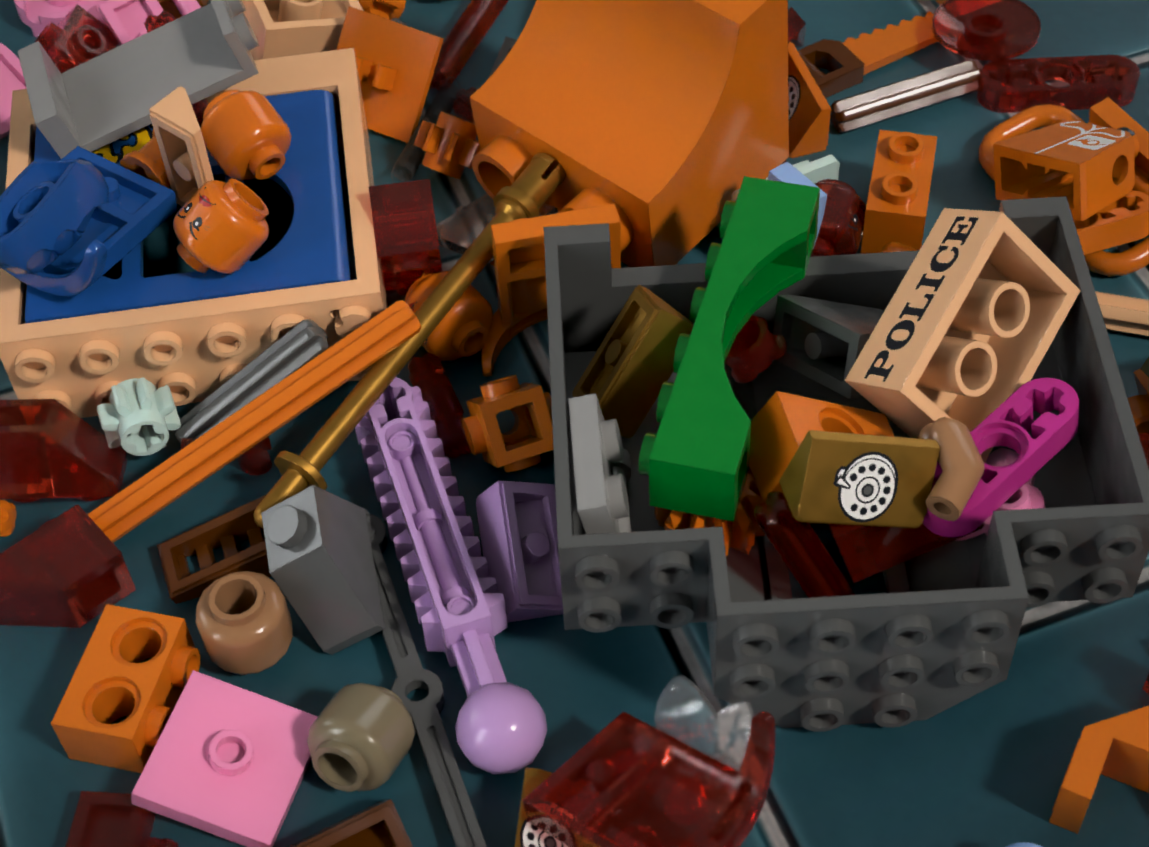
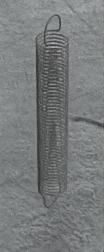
M446 80V83L440 87L422 120L431 122L430 120L434 119L431 117L433 116L432 114L436 113L435 111L439 109L450 114L460 97L461 87L460 91L455 92V97L451 98L444 94L446 92L443 91L446 90H442L446 89V86H450L447 85L450 83H447ZM441 103H443V104L446 105V106H444V107H442V108L438 107V106H440L439 104H441ZM422 120L392 168L393 174L398 165L400 167L402 165L411 172L409 176H404L410 178H403L407 180H402L407 181V184L404 187L396 185L398 188H405L408 185V181L413 178L426 151L412 145Z

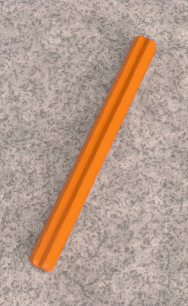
M403 300L395 302L88 513L86 520L89 529L103 545L113 544L419 333L422 328L419 319Z

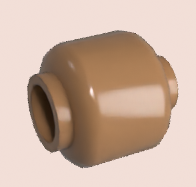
M251 571L229 573L211 583L202 592L196 605V625L204 647L211 661L226 672L246 675L266 670L274 666L286 654L292 641V620L285 597L277 583L264 574Z

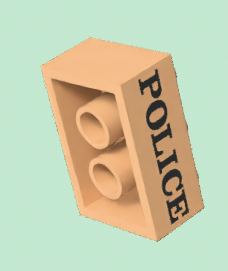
M944 208L844 381L911 438H918L920 431L926 424L933 423L942 417L960 421L971 432L1017 389L1031 381L1081 290L1003 212ZM993 447L985 450L981 454V458L984 463L986 462Z

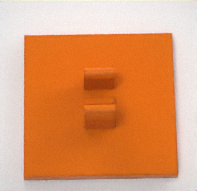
M349 6L336 50L354 48L367 127L370 130L408 143L419 124L444 38Z

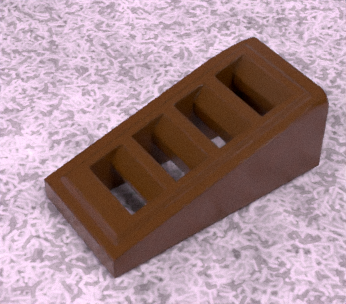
M266 495L157 545L172 601L178 604L199 598L211 583L229 573L251 571L271 577L264 530L254 521V511ZM249 539L251 547L242 551L240 541ZM222 547L225 559L216 563L213 549ZM197 554L201 570L191 574L186 557Z

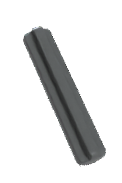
M302 320L180 419L181 428L177 429L175 433L178 441L185 444V446L189 445L327 350L329 345L326 332L313 320Z

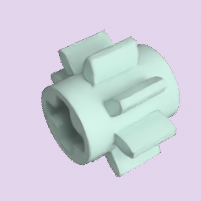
M145 378L127 379L112 386L109 397L110 403L97 405L98 417L101 428L105 432L108 447L112 449L121 445L127 453L133 456H146L158 452L167 446L166 444L169 439L168 430L181 428V422L170 387L166 385L156 390L154 384Z

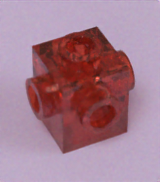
M78 4L58 25L49 22L35 40V42H40L61 73L106 53L118 45L110 29Z

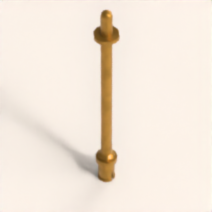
M544 153L535 154L530 164L512 186L502 187L495 195L493 203L496 215L416 311L415 315L422 327L420 332L371 366L299 456L288 451H280L276 456L274 463L282 476L254 511V521L259 527L263 528L261 512L312 485L324 490L327 489V484L320 474V470L494 256L491 225L510 222L520 218L539 217L540 207L556 187L562 184L566 176L560 164L549 175L546 174L542 178V174L555 160L553 157Z

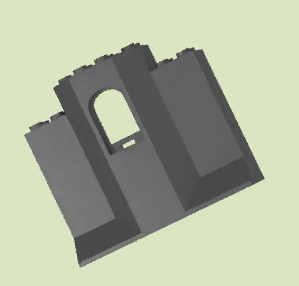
M1067 197L1001 200L999 211L1003 212L1081 290L1031 379L1055 378L1062 380L1073 387L1079 398V427L1076 435L1036 473L1034 486L1043 494L1045 508L993 511L988 535L983 533L962 541L937 537L918 528L875 526L887 593L792 599L782 526L825 523L797 521L787 505L772 503V506L769 507L771 510L770 526L766 530L765 536L755 537V544L751 547L749 555L731 547L726 557L723 527L665 530V527L658 525V520L655 519L654 506H649V476L640 475L638 466L645 434L647 432L657 434L660 423H657L656 420L659 395L636 433L631 438L621 436L623 448L628 451L631 459L632 476L626 482L631 532L586 535L577 511L568 398H573L572 391L635 287L641 285L689 319L692 298L696 287L706 288L708 281L705 280L706 263L611 268L609 223L544 227L557 538L564 629L607 632L616 627L656 625L662 628H678L688 623L706 622L715 697L782 728L804 727L810 731L824 732L836 729L841 725L876 723L882 727L895 728L905 726L913 721L927 720L1006 680L1026 608L1042 606L1048 602L1088 600L1092 603L1101 604L1113 602L1120 598L1133 597L1149 552V468ZM919 250L810 257L804 279L780 291L755 311L737 334L724 364V369L735 398L749 419L752 420L776 391L882 413L865 398L848 399L769 357L778 295L789 294L885 311ZM674 371L667 382H675L677 374ZM1053 409L1050 412L1055 414L1056 416L1059 415V411ZM1034 411L1033 422L1042 414ZM888 419L895 437L911 438ZM1031 429L1028 433H1029V435H1030L1031 438H1032V429ZM995 446L993 447L991 453L999 448H1006L1009 450L1013 449L1004 446Z

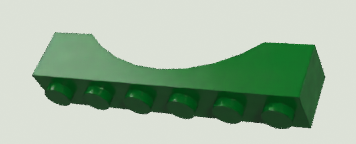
M744 176L736 202L726 200L720 222V238L723 239L722 243L712 242L707 255L705 280L708 281L707 287H696L693 294L689 318L694 324L691 334L681 333L676 344L673 371L677 374L675 382L664 381L660 390L656 412L657 423H660L657 434L647 432L642 442L638 470L640 475L649 476V506L734 522L749 471L751 420L735 398L724 369L725 359L737 334L755 311L780 291L805 278L817 237L819 187Z

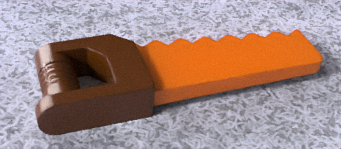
M929 11L925 17L916 15L912 21L901 20L898 26L888 24L885 30L875 28L871 34L861 33L857 39L848 37L844 43L823 39L797 51L824 97L827 98L863 82V75L946 38L949 28ZM818 68L827 69L830 73L825 75Z

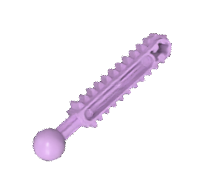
M395 377L355 427L358 444H361L363 459L367 463L370 480L374 483L376 497L380 501L384 521H387L391 541L394 542L396 557L401 563L403 578L408 584L411 602L415 604L418 623L422 624L426 649L428 652H445L450 668L457 666L468 697L459 711L455 725L457 743L473 766L493 775L515 773L533 763L540 751L547 733L546 716L542 707L529 690L507 682L496 652L494 636L508 628L503 593H498L495 577H489L486 557L481 555L479 538L474 536L471 517L466 515L464 498L459 496L457 480L455 476H452L449 458L444 455L443 442L437 436L436 424L434 420H431L428 402L423 401L421 389L418 386L411 387L404 380Z

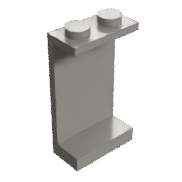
M210 0L211 3L63 73L59 71L39 41L18 50L36 126L61 159L77 146L92 152L152 124L149 109L177 87L182 86L186 89L192 105L258 74L250 50L259 46V43L243 13L246 10L242 0Z

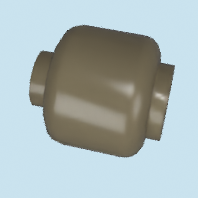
M356 683L346 685L332 697L311 725L307 744L315 771L328 785L346 792L376 790L390 779L410 750L415 730L411 715L394 692L376 685Z

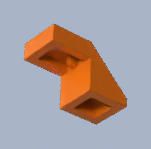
M1149 705L1084 726L1061 784L1049 823L1078 834L1100 774L1149 793Z

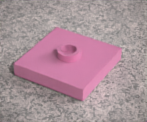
M193 670L131 793L132 804L245 847H273L312 759L307 738L310 727L318 716Z

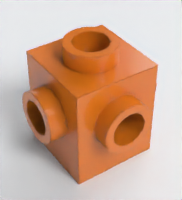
M511 375L480 385L482 396L466 401L470 416L462 419L465 437L472 454L482 453L485 462L498 468L504 466L505 472H513L542 462L540 454L554 450L551 395L548 392L543 393L541 385L527 382L519 384L517 375ZM510 410L515 418L514 426L509 432L501 433L496 416L499 412Z

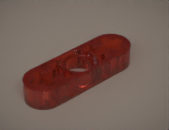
M1120 55L995 60L987 63L981 69L977 100L984 108L998 113L1021 112L1035 105L1045 104L1062 106L1068 110L1090 109V107L1107 97L1119 107H1123L1131 103L1135 97L1140 69L1135 62ZM1059 80L1071 86L1059 88L1050 86L1045 81Z

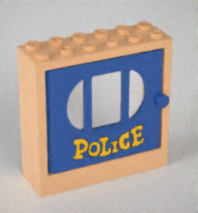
M354 48L254 60L258 74L192 104L201 128L202 121L204 120V110L215 97L228 90L256 91L267 98L289 127L292 137L289 150L285 154V163L269 179L278 183L289 194L294 204L293 219L282 240L255 261L248 260L237 272L223 274L209 269L206 273L192 271L144 278L143 241H141L122 258V274L120 278L111 279L101 276L80 294L65 297L33 288L0 268V359L29 425L58 423L64 420L98 416L97 405L110 403L111 387L132 378H145L154 384L156 390L168 385L176 406L202 402L302 320L311 319L321 327L328 336L327 342L328 348H330L388 308L369 133ZM27 89L12 91L5 190L31 162L61 160L35 124ZM150 124L92 151V153L120 165V160L126 154L132 151H139L153 138V125ZM206 149L213 175L225 174ZM343 150L345 154L357 279L351 280L339 151ZM225 174L226 183L229 179H233ZM371 366L349 381H360Z

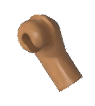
M942 417L933 423L926 424L918 436V439L936 440L940 447L937 462L942 469V473L926 499V506L935 516L947 521H955L960 517L985 470V464L968 427L956 419Z

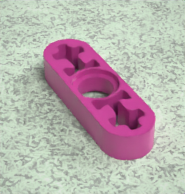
M1055 378L1031 380L1017 389L970 433L980 455L991 447L1004 446L1015 450L1019 457L1015 462L1007 466L997 467L984 463V473L958 520L947 521L941 519L927 508L923 520L925 527L931 532L944 537H960L973 532L992 515L993 511H996L1066 446L1074 438L1079 427V398L1073 387ZM1054 409L1059 411V415L1056 416L1050 412ZM1034 411L1042 414L1033 422ZM1031 429H1032V438H1031V436H1030L1029 433H1028ZM938 462L936 465L932 489L942 473V469Z

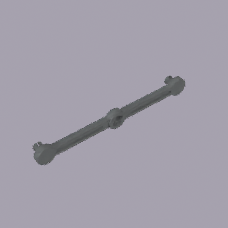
M365 509L385 629L381 633L397 676L391 691L401 699L412 717L414 729L455 847H487L439 715L445 704L442 682L436 674L422 667L382 555L387 545L385 525L380 518L369 514ZM414 689H424L428 692L426 698L421 701H412L407 698V695Z

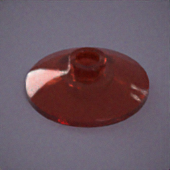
M947 0L936 9L933 15L932 32L936 40L943 47L955 54L975 60L998 61L1015 58L1031 50L1039 40L1041 22L1035 11L1019 0Z

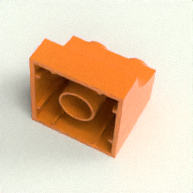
M536 0L524 29L506 58L488 80L469 97L480 152L472 159L473 171L478 182L486 193L494 199L502 187L512 186L530 164L535 154H547L555 160L542 174V178L546 174L549 175L558 164L563 167L566 178L561 185L556 187L540 208H544L550 215L573 211L582 207H596L615 203L621 224V262L629 267L676 265L721 222L724 204L726 200L731 201L734 191L740 189L744 176L766 179L770 170L781 165L789 157L788 0Z

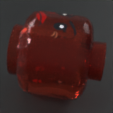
M825 179L814 183L827 194V200L820 231L811 257L856 254L863 235L865 203L853 187L845 182Z

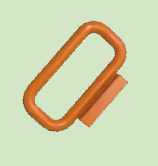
M1107 97L1090 107L1088 123L1113 129L1126 127L1136 134L1140 150L1135 158V185L1133 190L1149 196V132ZM1052 104L1035 105L998 124L984 135L978 148L979 162L986 174L995 181L994 143L1030 132L1039 127H1047L1063 121H1084L1078 115L1062 106ZM1149 237L1120 253H1110L1101 250L1084 255L1088 269L1093 273L1108 277L1125 276L1142 269L1149 264Z

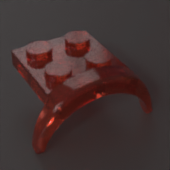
M623 711L522 800L527 821L569 847H740L753 829L769 790L775 758V719L766 711H761L752 718L747 749L740 770L737 771Z

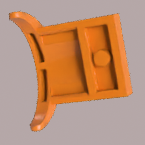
M615 203L596 207H582L573 211L533 218H520L510 222L491 225L498 309L493 315L491 328L488 331V340L482 348V372L484 377L492 376L498 355L515 335L531 325L548 319L544 227L609 223L611 268H621V224Z

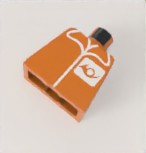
M1072 120L1056 123L993 144L996 199L1013 200L1066 196L1073 220L1084 221L1132 192L1135 185V158L1140 150L1139 140L1136 134L1126 127L1113 129Z

